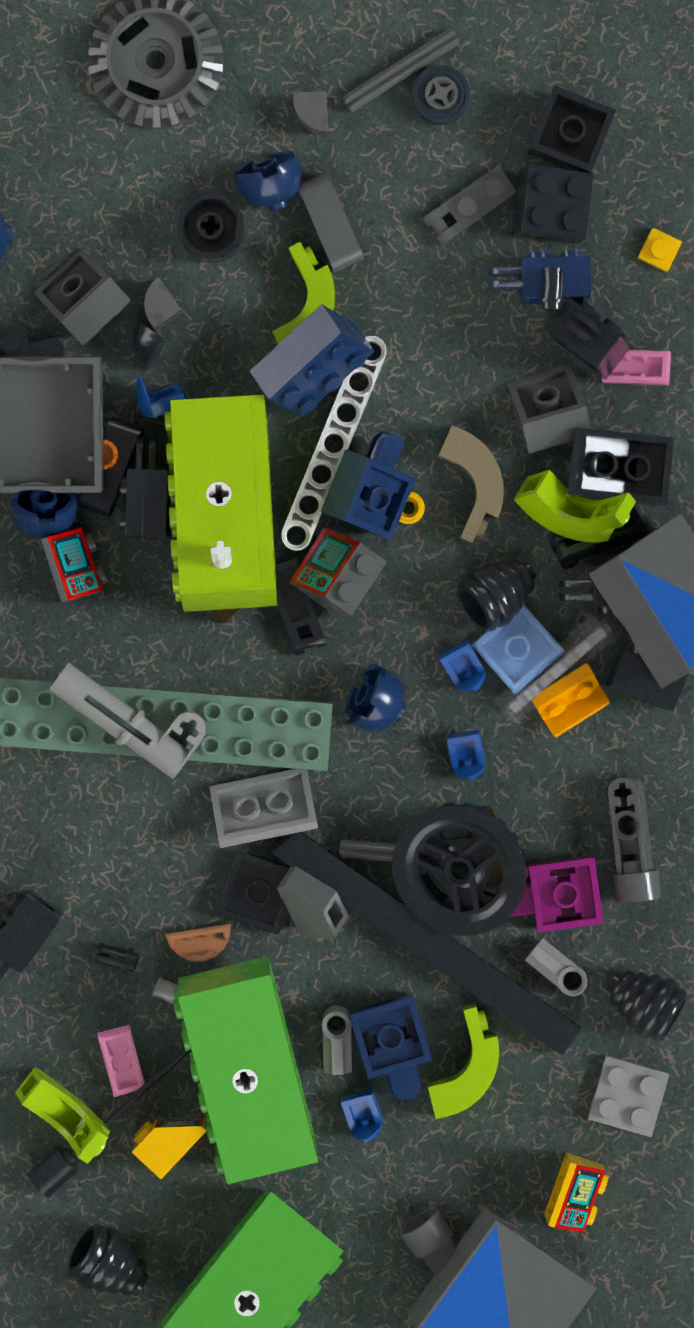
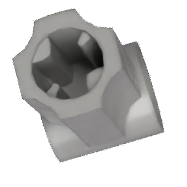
M543 937L525 958L526 962L568 996L580 995L587 987L585 971ZM571 971L579 973L582 977L580 986L574 989H569L563 984L564 975Z
M338 1005L331 1006L325 1010L322 1016L323 1073L344 1075L352 1073L351 1019L346 1008ZM332 1016H341L346 1021V1024L340 1030H333L328 1026L327 1022Z

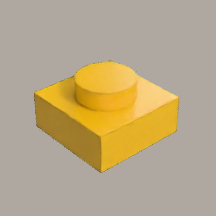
M652 228L638 259L667 273L682 241Z

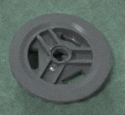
M126 0L119 2L115 5V8L108 14L106 13L101 19V23L92 35L88 52L89 74L94 89L103 104L123 121L142 128L165 129L191 120L211 102L218 90L223 75L224 55L218 32L209 17L189 0ZM145 19L149 26L123 46L118 40L123 32L134 23ZM193 37L197 60L196 69L186 70L181 38ZM158 51L165 56L166 60L162 68L151 69L147 65L146 59L150 53ZM129 81L160 92L158 99L150 100L127 91Z

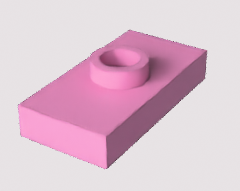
M629 350L608 378L602 377V382L604 384L669 386L671 352Z
M130 1025L97 1033L113 1096L117 1097L138 1091L145 1082Z

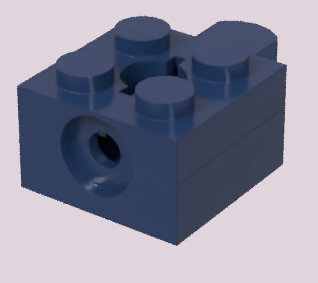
M580 250L562 251L560 257H549V252L547 251L529 252L527 258H522L519 267H495L488 269L489 277H520V280L488 282L489 290H520L521 305L542 304L539 302V298H542L543 288L542 268L564 269L562 299L570 297L577 303L580 298L587 302L591 297L590 256H582V251Z
M377 430L373 432L364 456L345 450L320 512L392 540L416 478L394 469L404 445L401 437L385 430ZM365 487V490L363 491L362 499H361V498H360V494H361V492H362V489Z
M413 992L350 1010L349 1016L368 1079L386 1074L390 1091L397 1099L410 1100L414 1098L421 1088V1080L416 1065L431 1061L432 1057Z

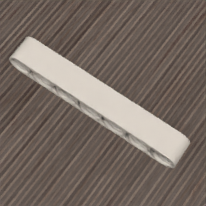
M376 336L365 338L369 344L372 343L379 346L381 355L374 361L366 359L361 367L352 371L343 380L282 529V541L290 550H303L311 542L322 515L320 511L344 451L349 449L378 378L387 350L383 340ZM356 374L366 376L369 382L368 387L360 392L353 390L349 384L352 376ZM342 405H351L356 410V417L351 422H342L337 417V410ZM331 435H337L343 440V448L337 453H330L324 446L325 440ZM322 465L329 468L331 478L328 482L319 484L313 480L312 471L317 466ZM306 496L316 498L319 503L317 511L310 515L304 514L299 507L300 501ZM292 527H301L306 532V539L302 544L292 545L287 540V533Z

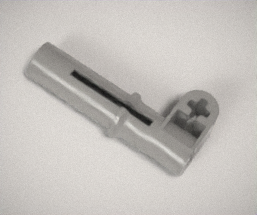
M70 663L66 665L49 689L56 696L115 737L117 745H126L172 779L176 777L206 734V724L203 717L194 711L180 713L164 732L145 718L143 710L135 711ZM89 694L95 700L100 702L113 713H115L120 718L129 723L132 727L136 728L138 731H140L149 739H151V741L149 743H146L144 740L139 738L129 729L121 725L115 719H113L108 714L99 709L97 706H95L90 701L85 699L86 696ZM191 720L197 722L195 729L198 733L195 736L189 734L186 737V740L193 744L189 750L168 734L173 730L181 735L183 727L180 724L183 721L189 723Z

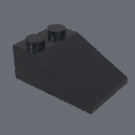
M575 428L568 494L607 499L628 492L635 499L636 503L666 506L668 504L675 438Z

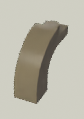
M452 425L438 457L462 468L470 476L474 484L475 503L460 536V539L472 544L475 538L482 539L489 522L483 520L485 514L496 519L499 517L504 496L503 479L499 465L486 445L474 435Z

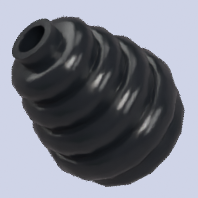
M511 559L508 562H497L495 565L486 564L482 568H474L468 572L465 579L457 587L460 604L469 618L482 630L494 631L497 627H506L514 616L520 612L522 605L528 600V594L533 592L536 573L529 563H522L516 559Z
M631 970L625 971L622 976L616 973L607 987V991L611 993L610 1003L618 1007L619 1015L627 1017V1025L635 1028L636 1033L640 1037L645 1039L651 1037L656 1042H661L666 1037L680 1014L688 995L686 990L679 988L678 983L672 978L668 977L664 980L658 974H652L649 977L645 972H639L636 975Z
M100 1224L90 1226L84 1232L74 1247L68 1263V1273L77 1279L79 1285L86 1289L94 1288L98 1292L108 1291L112 1294L121 1292L123 1295H129L135 1290L140 1291L148 1279V1274L145 1273V1261L138 1258V1252L131 1248L130 1242L123 1238L118 1230L112 1227L105 1228Z

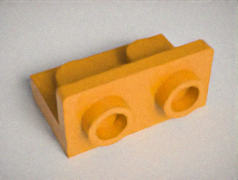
M587 663L531 698L539 715L554 737L560 736L610 703Z

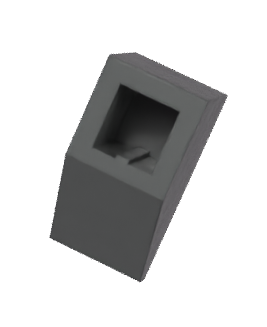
M297 866L290 867L277 887L280 897L283 899L302 939L335 938L349 917L336 890Z

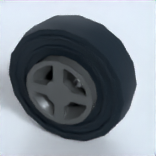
M435 65L426 68L417 76L412 86L411 100L415 111L423 120L435 125H447L456 122L464 115L470 103L471 91L467 79L459 70L447 65Z

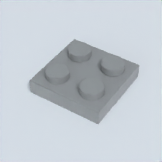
M605 1055L587 1117L588 1120L652 1137L670 1074Z

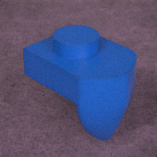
M141 376L137 378L136 397L143 417L155 418L162 414L165 416V412L171 411L170 400L185 399L179 382L148 394Z
M468 639L439 655L441 663L458 690L475 692L481 687L486 676L485 667Z
M479 729L448 734L446 740L453 773L458 778L466 781L477 778L482 774L486 764Z
M373 1088L341 1096V1105L352 1136L359 1141L369 1142L380 1132L383 1120Z

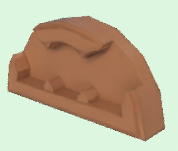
M231 923L166 933L165 936L170 948L179 956L192 962H204L215 958L226 947L230 938Z

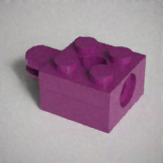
M593 855L527 864L529 882H526V891L511 917L534 914L535 929L538 933L604 923L596 863Z

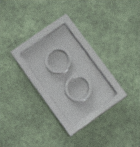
M293 769L209 786L220 848L318 828L307 769Z

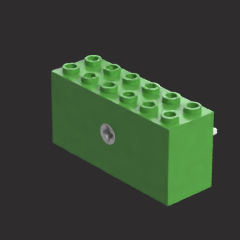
M269 956L178 978V989L173 990L175 998L173 1000L177 1019H184V1021H181L183 1031H181L185 1050H192L190 1052L191 1074L194 1082L200 1081L198 1083V1099L202 1113H206L208 1123L206 1124L210 1144L216 1143L214 1144L216 1154L214 1159L218 1175L225 1174L228 1185L317 1163L316 1139Z
M265 1190L156 1328H284V1326L291 1328L301 1315L298 1308L305 1300L311 1302L321 1290L320 1280L325 1274L331 1276L340 1266L343 1260L339 1256L343 1250L274 1193ZM241 1295L247 1297V1300L250 1302L247 1308L240 1306L241 1303L238 1301V1298Z

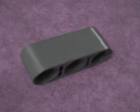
M325 172L300 183L299 194L303 198L305 208L314 228H316L317 236L327 259L330 261L329 264L333 272H338L363 261L362 251L328 173Z

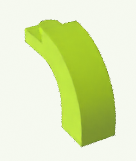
M301 242L289 247V252L307 286V301L302 312L294 320L272 331L278 344L321 304L334 311L335 289L329 267L326 265L315 271L314 266L318 265V261L310 246L304 249Z
M550 469L527 476L514 498V501L533 520L548 530L572 540L591 543L608 541L614 529L622 527L629 520V513L636 503L635 499L628 492L603 500H591L578 495L568 494V489Z
M476 1004L463 1007L471 1039V1054L467 1064L452 1077L427 1083L436 1119L460 1113L476 1103L491 1085L497 1071L499 1062L498 1037L496 1032L483 1035V1031L488 1030V1024L484 1010L477 1011Z
M35 1067L15 1092L23 1106L44 1119L62 1134L71 1145L77 1157L88 1164L93 1157L98 1156L103 1151L111 1131L80 1099Z

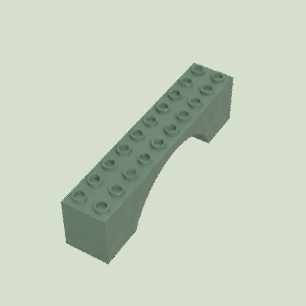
M12 677L0 678V746L141 757L126 745H117L115 737L52 693L49 689L55 681ZM101 685L135 711L143 710L145 718L164 732L180 713L194 711L200 714L206 724V734L188 759L190 761L328 771L333 702L189 693ZM89 694L86 696L85 699H87L92 704L97 706L99 709H101L103 712H105L110 717L115 719L121 725L129 729L131 732H133L139 738L144 740L146 743H149L151 741V739H149L143 733L138 731L136 728L132 727L129 723H127L125 720H123L118 715L113 713L100 702L95 700ZM191 720L189 723L183 721L180 724L183 727L181 735L173 730L168 735L190 750L193 744L187 741L186 737L189 734L195 736L198 733L195 729L197 722Z

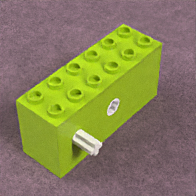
M264 395L170 400L171 411L165 412V427L168 433V442H172L166 444L167 463L169 464L170 474L174 473V475L168 476V491L171 497V505H175V508H169L172 535L177 537V540H171V556L174 561V569L179 571L172 573L173 592L175 593L176 602H182L184 612L277 606L268 427Z

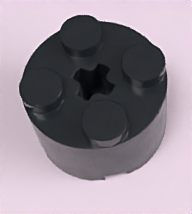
M204 192L196 195L181 208L177 218V232L184 249L189 255L201 262L219 263L225 261L239 250L243 242L245 227L242 214L237 205L223 194ZM213 220L216 227L220 229L215 230L213 235H207L206 230L202 229V227L208 226L209 222Z

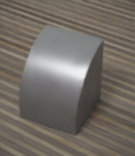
M326 91L293 93L294 109L300 123L314 134L329 136Z
M156 278L147 290L144 307L149 322L155 331H158L183 312L160 278Z

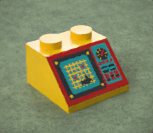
M206 1117L158 1118L153 1124L147 1121L137 1131L132 1140L135 1142L132 1153L155 1175L162 1179L207 1131Z
M566 1152L544 1213L548 1226L584 1233L586 1224L590 1226L593 1224L598 1208L593 1206L597 1194L602 1195L604 1193L609 1177L605 1175L606 1170L603 1165Z

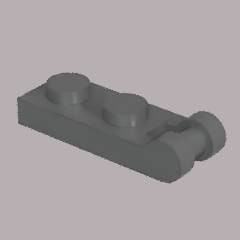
M497 165L440 207L427 214L423 221L428 227L432 226L438 235L436 239L443 246L517 194V191ZM449 213L456 221V224L448 227L442 219Z

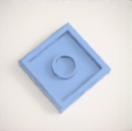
M524 604L509 625L503 628L497 627L494 631H487L472 644L473 648L515 696L565 653V650Z

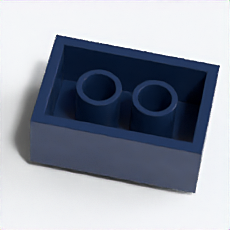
M321 304L253 367L250 372L269 400L303 417L313 411L328 393L337 389L352 371L361 367L374 350L354 322Z

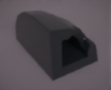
M137 322L132 333V348L137 360L147 369L166 342L154 331Z

